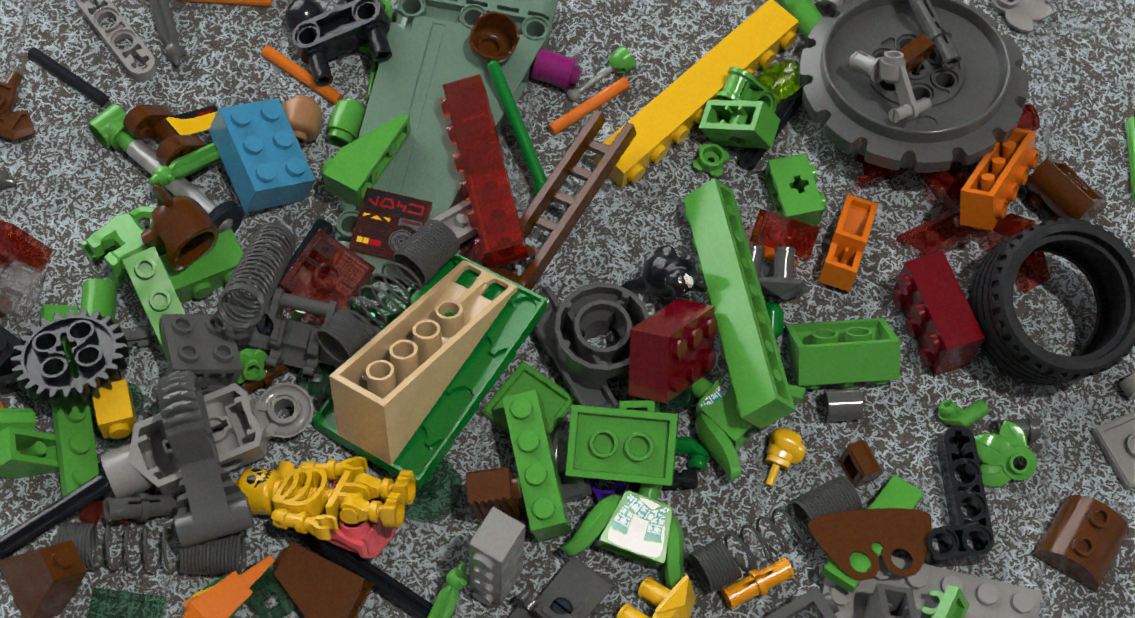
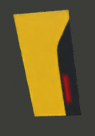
M212 105L167 117L166 120L180 135H191L209 130L218 108Z

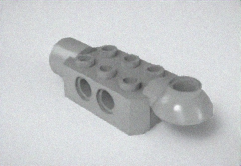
M286 382L275 384L265 390L256 403L253 397L236 383L203 396L221 468L227 473L266 457L269 439L273 437H293L304 431L311 422L314 412L312 398L308 392L297 384ZM282 408H294V413L289 418L282 419L277 417L278 412ZM161 413L134 423L130 444L101 455L104 471L116 498L131 497L136 493H141L151 488L156 489L163 495L181 492L178 488L180 480L183 479L181 469L166 437Z

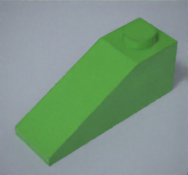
M403 113L340 148L334 158L330 157L322 168L325 190L360 207L367 197L368 190H372L411 134L410 116Z

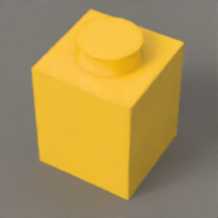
M126 379L111 382L113 387L111 390L101 387L99 389L101 397L99 398L92 394L97 424L104 439L109 437L112 439L124 438L133 432L134 423L138 422L132 392Z

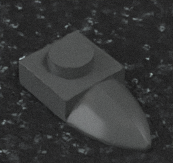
M559 430L553 439L552 445L565 502L568 503L592 495L590 478L565 476L569 437Z

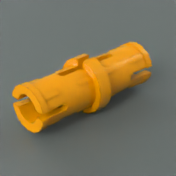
M782 557L780 560L759 571L756 569L749 571L747 577L728 587L722 588L721 592L728 606L733 610L738 605L758 595L764 597L768 594L769 589L788 579L794 578L795 574L789 561Z

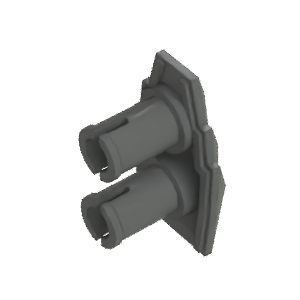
M749 246L763 296L779 297L785 301L810 291V287L802 282L801 279L793 278L795 248L775 247L773 276L761 277L764 248Z

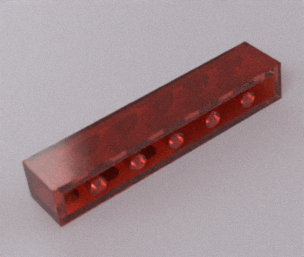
M480 74L443 84L445 98L440 99L445 118L450 117L452 125L446 126L452 145L457 144L459 151L454 153L453 156L458 172H464L465 180L461 181L460 185L465 201H471L472 209L467 210L472 230L478 229L479 238L474 239L479 259L485 257L490 269L529 258L487 90Z

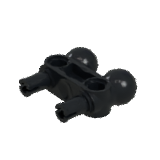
M294 0L289 4L285 11L286 25L293 32L292 41L299 51L302 62L309 64L314 83L317 86L323 87L333 82V76L328 63L329 59L369 43L376 62H384L392 57L386 36L390 30L391 20L385 12L382 0H344L346 4L325 13L321 4L315 0Z

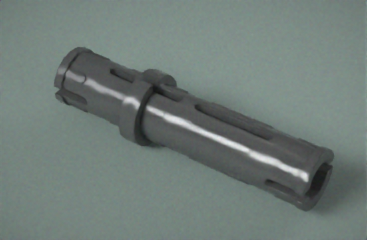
M907 0L926 36L936 44L934 52L937 54L943 69L948 70L959 65L962 57L952 43V34L941 23L930 0Z

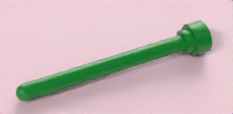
M491 60L488 62L487 68L535 183L533 186L534 192L532 193L533 198H535L547 181V178L498 61Z

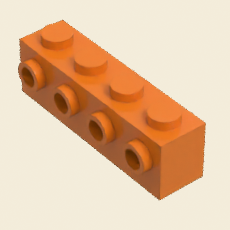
M1016 128L1006 142L996 141L994 150L983 156L961 189L960 225L971 226L977 230L992 231L999 219H1004L1009 203L1016 200L1019 187L1026 184L1030 170L1035 169L1038 164L1039 150H1035L1036 131Z

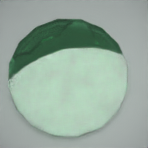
M443 458L420 490L416 488V495L412 505H405V516L410 520L421 523L440 521L450 515L458 505L462 492L460 476L447 460Z

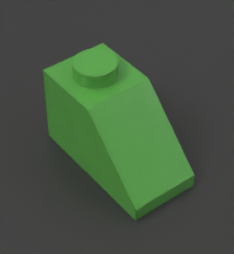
M11 426L0 431V477L19 479L59 472L55 434Z

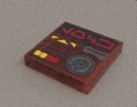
M367 187L349 244V250L393 261L394 253L429 220L433 208L432 202Z

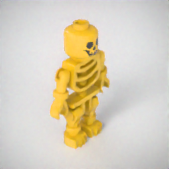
M360 456L351 457L342 462H338L337 459H329L327 463L306 461L301 463L298 468L290 469L284 479L274 469L249 468L244 470L240 478L234 481L248 497L252 514L271 515L272 524L275 527L282 529L295 528L296 532L301 534L310 532L321 540H331L329 529L339 530L337 523L339 517L347 524H357L369 519L370 522L379 523L382 520L384 527L400 528L404 522L405 505H412L416 495V482L413 471L401 470L396 482L391 478L380 480L365 473L368 470L367 459ZM338 476H341L335 489H331L328 479L337 480ZM381 497L383 500H386L384 505L381 501H372L371 503L368 502L371 499ZM324 510H326V515H320Z

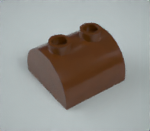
M1046 158L1026 183V187L1031 191L1027 196L1030 202L1040 210L1047 206L1055 214L1050 220L1076 218L1081 221H1091L1108 205L1063 160Z
M1070 495L1064 499L1033 556L1096 593L1129 534V527L1126 521L1106 504L1090 497Z

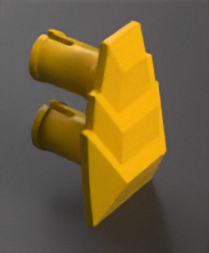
M683 576L672 590L655 581L654 578L647 577L638 589L640 598L657 606L651 618L691 617L696 596L689 576ZM625 604L619 610L616 618L650 617L632 607L631 604Z

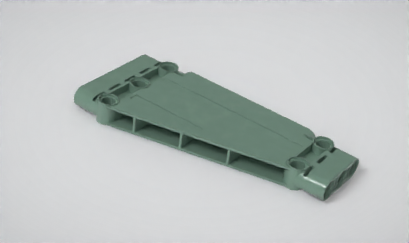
M398 0L395 23L391 22L390 30L387 33L392 57L387 61L379 62L358 138L403 113L410 116L411 134L376 182L372 191L428 203L424 220L365 207V200L360 207H357L341 199V214L336 221L337 232L333 247L338 251L332 259H329L326 274L330 272L342 253L346 251L369 267L359 285H370L371 276L375 273H382L381 268L384 263L393 262L395 252L388 246L387 240L389 235L397 229H406L412 234L415 233L409 227H397L399 218L396 216L422 221V225H424L427 220L438 216L462 201L471 185L470 182L474 180L508 120L488 71V63L479 60L469 49L468 38L473 27L470 24H475L480 15L492 11L507 14L516 22L520 34L516 50L507 61L499 64L517 104L532 77L533 66L540 49H548L549 37L558 0ZM364 211L373 213L372 215L362 217ZM378 214L383 221L370 219L368 217ZM382 216L390 217V223H388ZM361 221L387 226L381 248L360 243L352 244L353 238L355 241L357 232L355 234L347 233L346 231L351 228L356 229L357 225L359 228ZM362 222L360 228L366 229L367 223ZM393 223H394V226H392V227H390V228H389L388 225H384V224L393 225ZM381 227L380 230L382 229V231L379 232L384 233L386 228ZM360 229L358 234L364 235L365 233V236L370 237L371 231H366L368 234L366 235L365 230ZM393 264L385 267L384 274L398 280L406 289L409 288L401 280ZM382 276L374 278L373 286L389 290ZM386 278L395 292L405 293L397 283Z

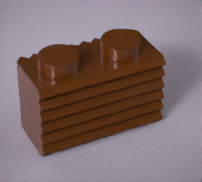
M509 467L466 473L468 503L481 524L492 507L521 522L523 519L522 510H526L519 477L513 476Z

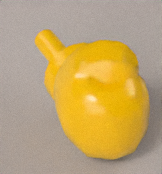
M784 427L773 431L765 460L772 466L765 485L773 487L780 468L788 470L790 464H797L804 458L806 447L802 444V437L797 432Z

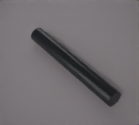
M36 47L31 48L28 52L29 59L99 106L103 107L109 101L108 95Z

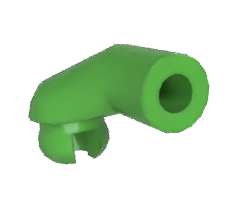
M981 399L965 409L957 407V404L952 403V400H944L938 406L939 419L944 424L952 426L958 425L968 428L989 414L987 404Z

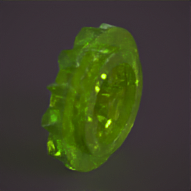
M785 59L781 64L773 63L772 67L764 68L763 74L756 77L759 83L775 95L776 100L785 99L802 87L798 82L800 65L797 61L789 62Z

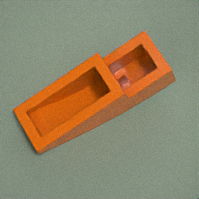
M847 194L818 282L850 292L868 241L878 207L877 203Z

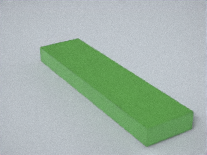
M894 474L868 509H915L921 501L924 492ZM874 542L872 549L879 558L883 552V546L879 542ZM854 552L850 556V564L854 570L861 573L870 570L871 560L865 553ZM832 559L828 561L821 575L851 594L862 581L848 576Z

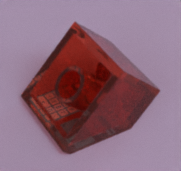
M319 228L283 278L278 288L284 289V293L325 303H330L331 300L338 302V310L347 309L346 303L348 299L356 297L359 288L366 283L375 267ZM312 314L324 323V316Z

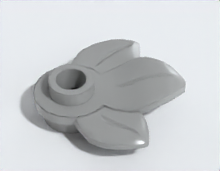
M991 0L993 7L998 12L1004 14L1007 23L1021 32H1032L1034 28L1033 22L1044 20L1053 12L1042 0H1010L1011 2Z

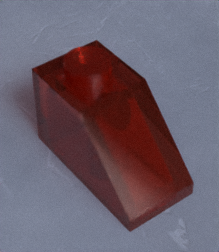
M1013 213L1006 215L1004 219H999L992 231L986 230L991 251L1000 242L1035 226V221ZM1032 252L1020 266L1016 274L1015 283L1023 293L1051 279L1044 252Z
M0 220V268L39 280L51 257L52 249L16 225Z

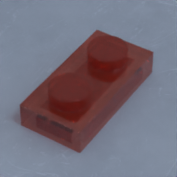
M760 209L750 241L774 249L775 247L795 248V255L810 259L820 228Z

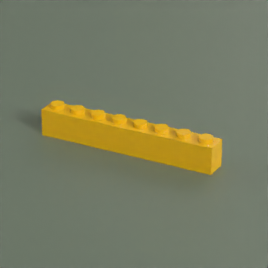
M768 0L628 121L634 124L637 134L609 174V177L621 188L630 181L636 183L644 175L646 167L650 163H659L674 142L677 144L682 143L689 135L690 128L696 123L700 125L707 100H718L716 95L718 91L723 90L727 82L729 68L738 67L751 73L753 76H755V72L761 66L764 69L767 68L774 61L778 51L782 48L787 50L794 44L797 39L796 31L799 20L774 0ZM624 125L603 143L611 146ZM595 153L594 163L596 166L603 157L602 155H599L597 153Z

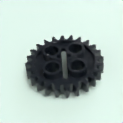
M84 308L79 315H75L73 309H69L65 317H61L60 313L55 312L54 320L52 321L44 317L41 318L43 326L40 328L33 325L29 326L32 335H21L22 345H17L13 348L16 356L11 357V362L14 366L12 372L21 391H26L29 399L37 396L42 405L51 399L53 407H57L62 400H66L68 407H72L76 398H80L81 402L85 404L89 394H93L97 398L101 397L99 392L101 387L111 390L113 387L110 379L122 378L119 369L127 368L125 358L129 357L128 344L118 323L113 324L110 316L102 319L100 311H96L89 316L87 308ZM65 336L68 338L79 371L78 378L73 377L63 347L62 338Z

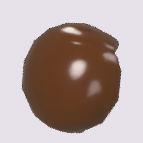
M496 11L484 13L477 18L468 38L469 49L482 62L488 63L491 60L502 63L507 61L516 50L520 34L516 22L507 14Z

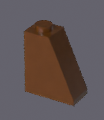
M72 540L0 560V570L23 618H52L60 615L87 573V569Z
M292 541L288 547L282 549L276 560L277 568L274 575L306 618H357L374 586V583Z

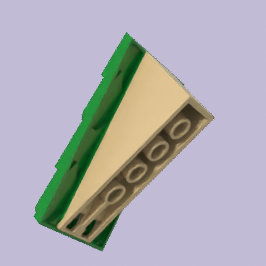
M455 254L426 285L422 286L421 290H414L409 287L407 290L411 297L410 301L404 302L399 300L397 303L399 313H390L387 317V325L380 326L384 329L329 375L332 394L312 420L314 429L324 435H328L329 438L348 449L354 450L355 453L365 457L374 464L380 465L381 468L398 477L401 470L413 471L416 488L419 490L453 447L452 442L476 413L482 399L515 358L516 351L539 323L543 316L542 313L547 308V298L459 254ZM404 293L402 298L408 299L407 294Z

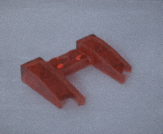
M856 154V161L861 162L863 165L864 176H859L858 185L861 189L891 179L910 170L906 168L891 170L866 162L864 156ZM955 163L951 164L948 171L919 173L946 212L897 236L896 241L902 246H905L907 243L923 252V256L941 250L944 253L952 251L991 232V230H977L971 226L960 225V195L967 179Z

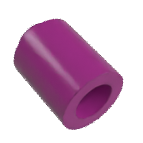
M541 48L533 66L532 78L569 90L571 85L577 86L582 68L578 67L577 59Z

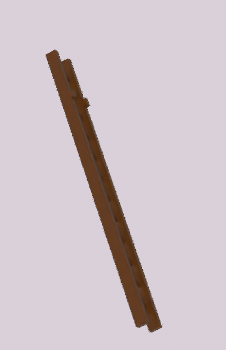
M595 109L519 220L523 240L526 239L533 227L536 226L551 233L540 250L525 244L527 256L532 258L533 261L522 276L505 269L509 262L491 267L489 264L487 269L532 290L636 136L634 124L626 122L611 146L599 141L596 142L593 139L606 121L603 113ZM586 150L603 156L593 172L576 166ZM569 175L586 181L575 198L559 191ZM552 200L569 207L558 224L541 217ZM367 460V464L370 466L373 462ZM390 473L392 477L396 480L397 476Z

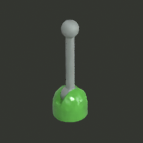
M624 46L616 49L610 55V66L579 88L570 89L567 94L570 101H577L581 93L611 72L624 74L635 68L636 61L630 51Z

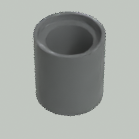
M859 389L823 392L822 404L823 407L827 408V415H824L826 422L862 419L863 401Z

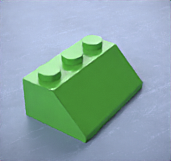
M884 318L785 324L792 375L798 386L807 389H817L824 384L848 387L855 385V382L869 381L873 384H886L889 380L900 379L901 341Z

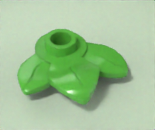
M1005 420L1001 425L999 435L985 433L974 437L978 457L984 462L980 466L984 485L1001 487L1011 479L1018 481L1026 480L1035 473L1037 468L1036 456L1027 448L1026 434L1017 424ZM1018 456L1026 460V466L1022 470H1017L1013 465L1014 459Z

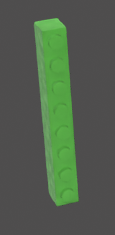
M713 178L683 197L687 210L685 217L691 226L694 236L692 243L699 255V270L705 278L708 287L706 297L710 304L715 306L714 318L717 320V331L722 342L720 349L729 368L728 380L735 391L738 402L736 403L737 413L742 420L763 429L796 409L734 191L716 178Z

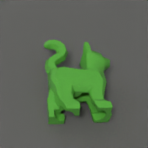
M141 206L129 213L116 215L106 225L81 243L84 254L92 262L101 259L106 250H115L109 252L104 257V260L113 272L110 275V279L118 287L125 284V276L127 275L122 259L148 249L141 238V233L145 229H143L139 222L144 219L150 220V214L156 207ZM165 245L156 248L159 255L167 254Z

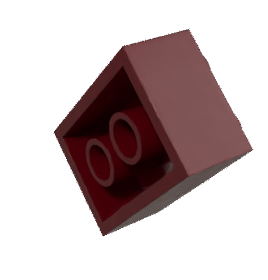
M943 250L906 261L892 291V300L898 310L902 309L906 317L905 326L907 333L912 339H916L920 347L919 357L925 368L929 367L934 377L970 365L985 336Z
M676 299L630 329L628 395L667 404L713 369L716 361V353L713 351V337L717 331V320L714 318L715 306Z

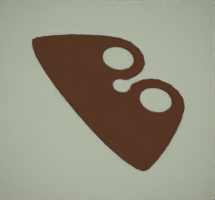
M862 509L819 516L812 519L807 525L821 548L848 576L856 580H868L877 575L880 569V562L877 553L872 549V544L879 542L883 546L882 557L887 568L896 575L909 577L917 574L925 561L928 551L926 548V538L931 532V515L916 509ZM895 549H904L910 553L913 561L910 568L900 569L893 564L891 554ZM854 552H863L870 558L871 568L868 572L861 573L852 568L850 556Z

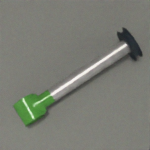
M111 104L87 124L92 135L105 148L109 149L112 146L114 149H123L152 176L153 171L157 167L165 166L156 157L155 151L140 138H135L123 126V121L127 114L118 105ZM175 178L169 185L164 186L175 196H188L199 202L216 224L219 233L232 229L235 233L241 225L244 211L241 207H237L234 201H226L216 206L185 178Z

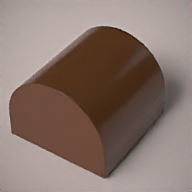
M865 440L848 445L839 458L842 468L855 488L875 480L883 473Z

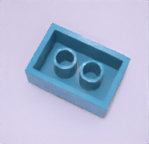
M279 99L218 108L209 132L244 212L305 200L316 179Z

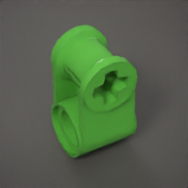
M738 67L729 68L727 82L723 90L718 91L716 95L718 100L764 101L775 112L777 101L771 91L744 69Z

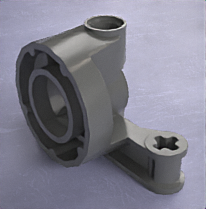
M597 282L581 286L565 297L561 306L548 286L542 288V292L539 295L547 298V308L542 313L543 316L533 331L549 355L548 359L552 370H557L559 376H557L558 380L566 384L577 405L620 409L618 401L607 386V379L626 374L629 371L630 329L650 317L646 305L634 292L618 284ZM611 331L617 344L603 348L591 345L587 341L592 336L607 335V332Z

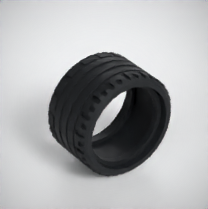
M1058 218L1044 221L1000 242L992 248L993 251L987 252L981 262L978 263L976 266L977 271L972 274L971 283L967 290V293H969L967 298L968 304L985 336L980 346L981 353L984 356L986 355L993 366L999 367V371L1009 375L1010 378L1015 380L1021 379L1023 383L1039 386L1046 384L1048 386L1089 377L1117 365L1122 361V357L1127 356L1131 352L1132 347L1135 346L1134 254L1124 246L1125 243L1121 239L1114 237L1111 231L1104 230L1098 224L1092 225L1090 221H1081L1076 218H1069L1067 220ZM1032 252H1048L1067 259L1076 265L1086 276L1093 289L1097 306V319L1094 331L1087 344L1075 356H1061L1045 350L1025 333L1017 319L1013 304V286L1020 266Z

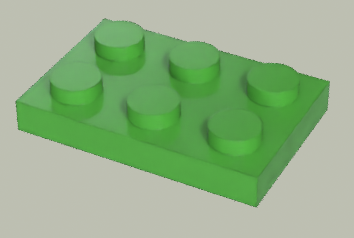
M572 405L565 476L673 486L679 414Z

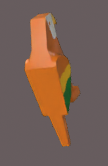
M269 555L241 575L233 571L212 582L186 600L183 604L185 613L181 618H231L253 594L250 589L253 583L275 560Z

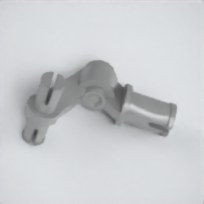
M861 50L852 54L849 61V67L852 70L869 76L870 81L874 83L885 81L895 85L900 107L889 110V119L892 122L896 123L902 119L912 120L917 118L919 113L931 109L932 103L929 98L923 97L922 99L915 100L906 70V60L902 52L886 51L884 57L879 58L870 56Z

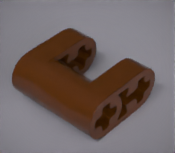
M138 105L125 116L123 126L135 138H157L161 144L156 151V157L165 166H169L177 158L207 146L195 133L180 135L166 120L167 117L175 115L164 105Z

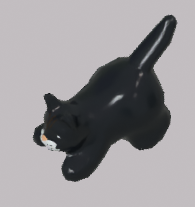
M670 245L657 248L653 256L645 262L640 278L627 281L621 285L632 292L649 290L652 294L665 297L671 296L672 300H676L689 291L704 293L708 290L706 283L696 271V261L692 255L685 254L678 257L676 251Z

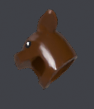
M153 185L152 190L157 197L158 206L150 214V227L141 233L142 241L147 248L153 246L159 248L165 245L169 264L175 271H182L206 255L214 247L218 240V229L210 215L199 202L188 196L179 195L171 197L165 188Z

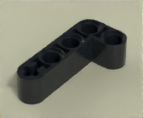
M957 425L950 427L946 431L937 447L951 526L934 528L926 538V548L928 551L925 562L936 567L979 564L985 559L994 545V536L975 438L968 428ZM955 474L965 476L969 483L959 482ZM961 507L970 508L974 512L975 517L965 515ZM967 540L976 541L980 545L981 550L972 549L968 545ZM939 542L943 544L947 553L936 551L932 543Z

